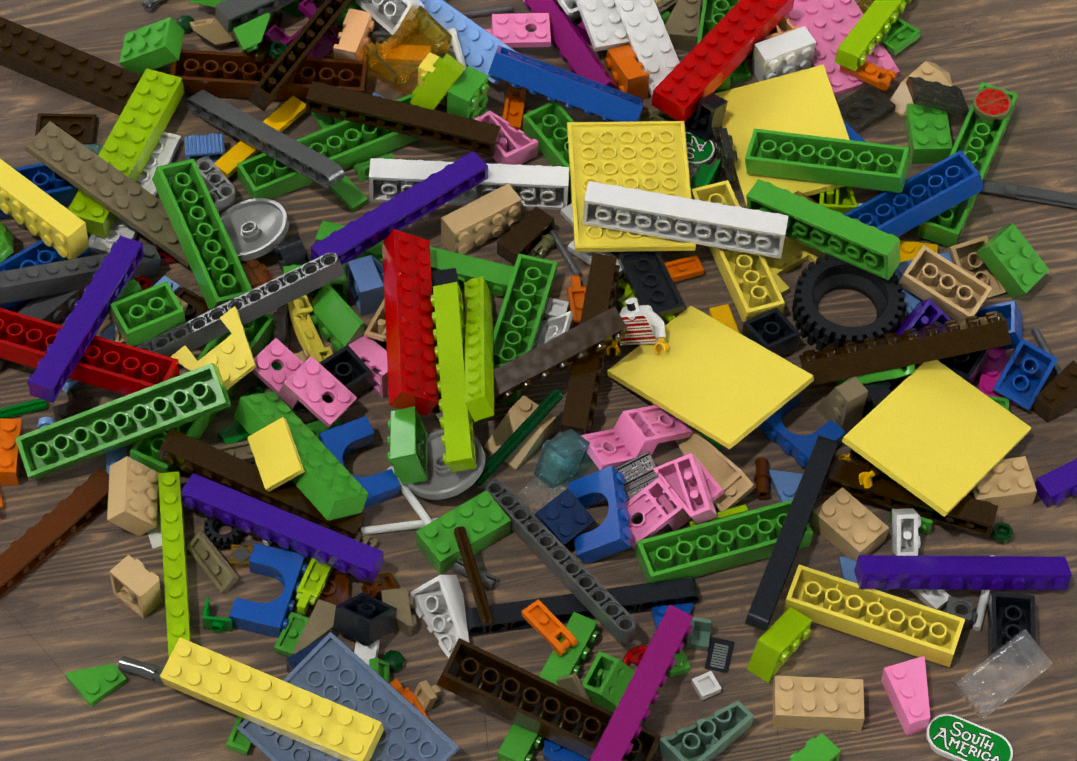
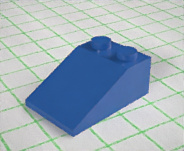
M1015 300L981 307L976 314L978 318L985 317L988 312L998 311V314L1002 313L1007 320L1011 344L996 348L1005 350L1015 348L1022 339V313Z
M1022 338L1009 357L993 391L1029 411L1058 358Z

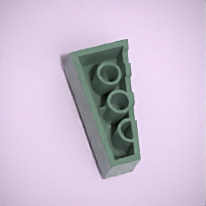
M737 701L714 712L713 715L705 719L702 718L696 721L695 724L687 728L683 727L677 730L675 734L661 738L657 751L667 761H712L751 727L754 715L740 701Z

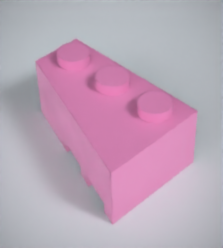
M492 111L474 118L477 121L501 126V139L495 155L492 156L497 163L523 164L538 156V141L536 139L528 138L524 135L523 131L514 129L509 125V122Z
M363 335L350 343L349 347L373 372L372 387L382 398L388 396L389 391L387 351L377 344L375 340Z
M692 453L653 468L688 515L698 525L718 517L700 462Z
M925 656L885 667L881 682L905 735L909 736L926 731L930 721V707Z

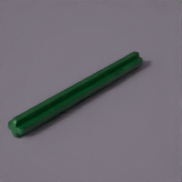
M554 389L486 461L480 477L475 482L476 485L481 486L563 399L564 396L559 390Z

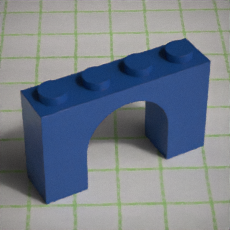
M799 392L757 428L766 433L770 440L775 441L786 454L791 455L799 466L806 468L819 435L838 441L839 448L844 444L842 439L846 432L833 420H829L816 432L809 435H797L788 431L781 420L799 405L801 397Z
M367 416L321 432L319 440L344 466L343 460L345 456L355 449L374 443L375 433ZM392 468L370 477H358L351 474L369 493L363 509L398 496L400 493V485Z
M613 466L568 483L569 490L584 508L602 501H608L609 504L607 517L599 527L574 537L576 556L586 564L631 547L630 538L632 534L628 524L630 517L626 508L625 478L622 472H619Z
M255 543L249 559L250 572L277 579L284 586V591L276 600L268 603H256L235 598L229 618L232 619L233 628L279 638L282 630L287 627L289 613L294 612L296 605L294 599L308 564H306L305 557L299 553Z

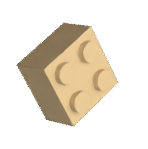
M127 555L109 571L113 593L143 619L162 603L159 577L154 572L146 570L139 559L134 560L130 555Z

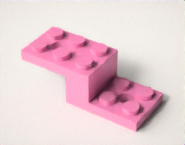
M549 13L492 14L491 29H485L511 48L551 47ZM530 28H531V29H534L535 31H534V32H528L527 29H530Z
M277 338L254 358L257 367L252 372L272 391H275L292 409L298 403H302L328 428L357 400V397L312 356L303 363ZM278 362L281 364L282 369L275 370L271 364ZM323 395H329V396H331L332 399H333V402H332V403H326V402H324V400L322 399V396H323Z
M657 405L623 411L614 429L581 435L578 442L598 469L602 470L609 466L614 468L620 467L648 452L651 456L658 443L690 437L693 431L687 423Z
M700 462L712 501L714 502L725 492ZM659 477L626 502V508L630 517L628 524L632 534L630 541L634 550L636 549L637 541L652 537L667 524H669L673 531H676L692 519ZM636 516H643V521L640 524H633V519Z

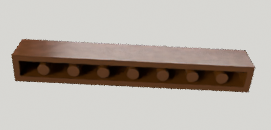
M101 468L98 472L91 474L84 484L76 487L69 497L61 500L55 509L50 513H46L34 527L27 529L20 539L13 541L9 548L0 554V599L108 506L109 474Z

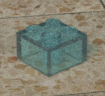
M573 429L564 433L561 432L551 440L548 439L542 446L543 451L536 462L537 467L534 475L552 489L575 477L579 473L590 442Z

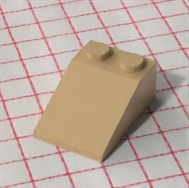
M987 235L943 250L944 253L949 252L953 264L992 287L988 298L1006 292L976 253L988 241Z
M523 395L510 408L484 445V449L493 455L539 405ZM549 413L503 463L517 471L555 432L556 417Z

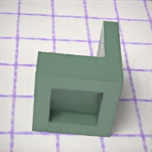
M693 617L690 622L693 628L688 635L686 648L708 652L712 620Z

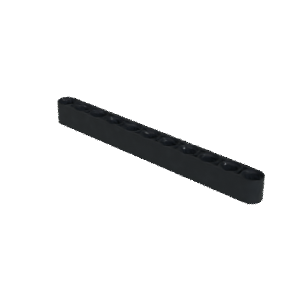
M818 436L749 609L745 625L767 631L839 445L838 441Z
M691 577L606 589L629 614L652 611V607L685 603H693L694 605L700 600L695 579ZM573 594L538 598L562 624L569 622L573 612L592 620L596 619ZM538 599L489 605L494 620L492 624L486 626L481 623L477 607L466 610L468 635L481 636L533 628L522 617L521 611Z

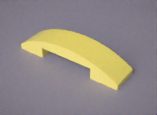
M307 295L289 302L291 322L303 350L306 349L309 356H312L318 362L333 354L331 347H324L309 315L313 308Z

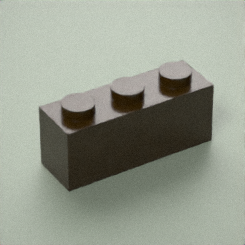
M537 206L533 210L526 212L521 221L513 224L509 232L499 237L497 241V254L515 266L518 254L528 255L541 241V237L549 234L554 229V218Z

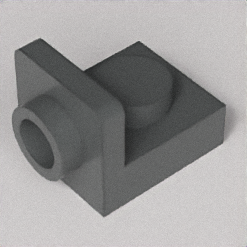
M374 24L372 44L391 45L392 34L383 26Z

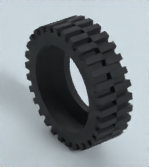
M826 254L825 261L822 256L817 258L816 264L812 261L808 264V269L804 268L801 276L799 275L792 305L793 321H796L795 327L797 330L801 329L800 335L803 339L808 336L807 343L810 346L816 343V350L818 351L830 345H835V348L841 347L843 343L855 341L856 343L864 342L863 339L868 337L884 338L885 334L895 333L900 327L905 305V294L902 293L903 286L898 284L899 278L897 275L891 276L889 280H886ZM852 289L864 294L872 301L876 308L877 318L875 322L865 326H841L822 316L817 310V305L820 299L830 291Z

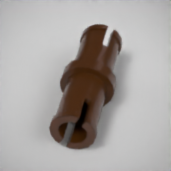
M762 457L755 460L756 474L754 475V482L756 483L757 498L767 499L770 496L769 482L771 476L768 473L769 462L766 458Z

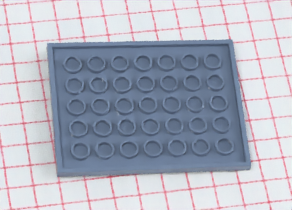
M332 632L283 680L382 722L384 731L370 761H449L460 750L455 742ZM246 719L237 727V730L271 761H343Z

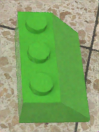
M269 12L233 29L232 33L242 53L246 51V53L250 54L259 48L258 45L261 43L270 18Z
M329 283L324 285L311 302L313 311L309 315L314 326L320 330L322 337L325 340L328 339L332 343L333 349L337 352L364 335V322Z

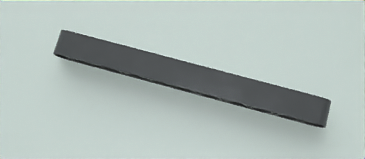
M200 90L186 99L187 108L196 116L326 188H330L345 176L344 170L338 163L205 90Z
M326 253L140 344L137 348L171 357L185 345L192 351L230 332L220 317L234 306L239 311L241 323L245 325L340 278L344 273L343 267L336 253Z
M497 479L488 481L485 489L511 519V529L617 641L623 644L633 642L636 626L634 618L502 481Z

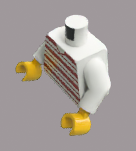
M637 298L627 299L625 301L626 307L622 308L620 316L627 327L628 333L617 342L611 341L612 344L606 349L607 355H611L612 347L616 349L615 356L620 354L621 349L618 346V342H620V345L655 343V353L661 352L660 345L663 346V352H667L669 345L664 341L666 338L664 321L653 312L651 306H639Z

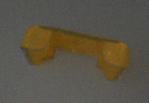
M422 6L413 11L415 14L413 19L406 20L405 26L383 43L376 42L374 44L370 42L364 47L362 61H367L368 70L396 85L404 84L409 76L418 70L419 65L429 53L439 55L449 50L452 35Z

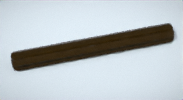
M274 12L265 32L274 25L280 27L282 22L281 12ZM263 38L255 54L256 62L260 61L262 63L265 62L269 53V47L272 44Z
M464 526L456 527L454 535L481 623L484 626L490 625L494 619L466 528Z

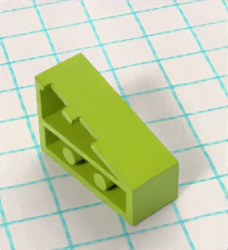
M790 607L758 639L747 670L769 683L790 655L797 650L802 640H807L812 631L809 629L812 620Z

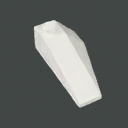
M439 575L409 592L410 596H413L415 612L419 618L424 619L428 625L427 629L429 632L436 636L439 641L438 645L448 659L459 638L469 642L464 597L457 575Z

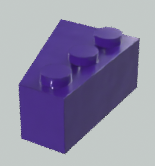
M927 299L915 306L895 333L896 335L903 334L905 330L916 328L917 331L923 330L925 326L933 324L935 320L945 325V322L951 319L931 299Z

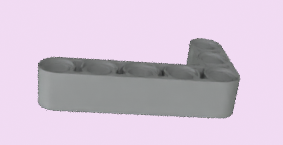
M209 158L198 159L196 165L220 215L236 204L235 188Z

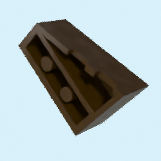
M1075 361L1066 366L1035 397L1031 411L1046 422L1069 413L1071 409L1077 407V363Z

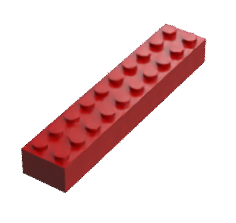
M740 0L653 90L652 106L675 120L684 121L685 123L697 110L699 101L713 93L754 50V44L762 42L793 9L794 0Z
M393 229L382 243L389 405L400 409L415 406L418 414L427 416L439 403L435 339L433 334L434 323L432 319L433 306L431 303L429 240Z
M0 308V358L37 369L39 360L44 358L49 344H53L58 330L62 329L63 326ZM95 335L69 378L129 395L179 376V360Z

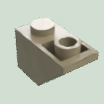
M407 588L381 590V601L397 608L394 627L408 637L413 636V628L416 627L415 614L411 615L410 610L414 608L413 596H408Z

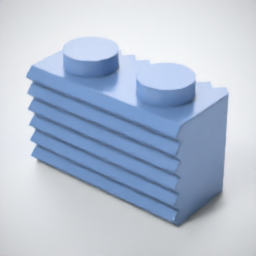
M222 133L184 137L186 160L194 159L196 162L200 158H209L215 163L225 154L224 136Z

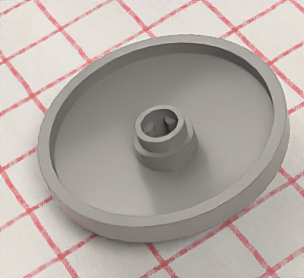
M267 198L242 201L220 215L239 261L253 260L269 253L274 249L273 246L281 243L289 228V219L283 206Z
M444 430L427 435V481L408 484L409 489L419 497L439 500L456 496L471 487L480 477L485 466V453L480 441L475 436L477 468L452 473L449 466H445L443 461V453H446V448L443 447L441 435H444Z

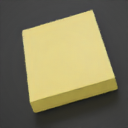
M284 417L247 437L265 490L268 492L305 472L287 420Z

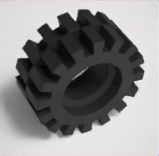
M207 516V520L204 521V533L216 548L220 546L221 551H224V547L230 550L232 549V544L236 547L238 542L242 541L243 531L239 527L228 525L232 528L231 532L218 534L215 531L216 528L227 524L215 517Z

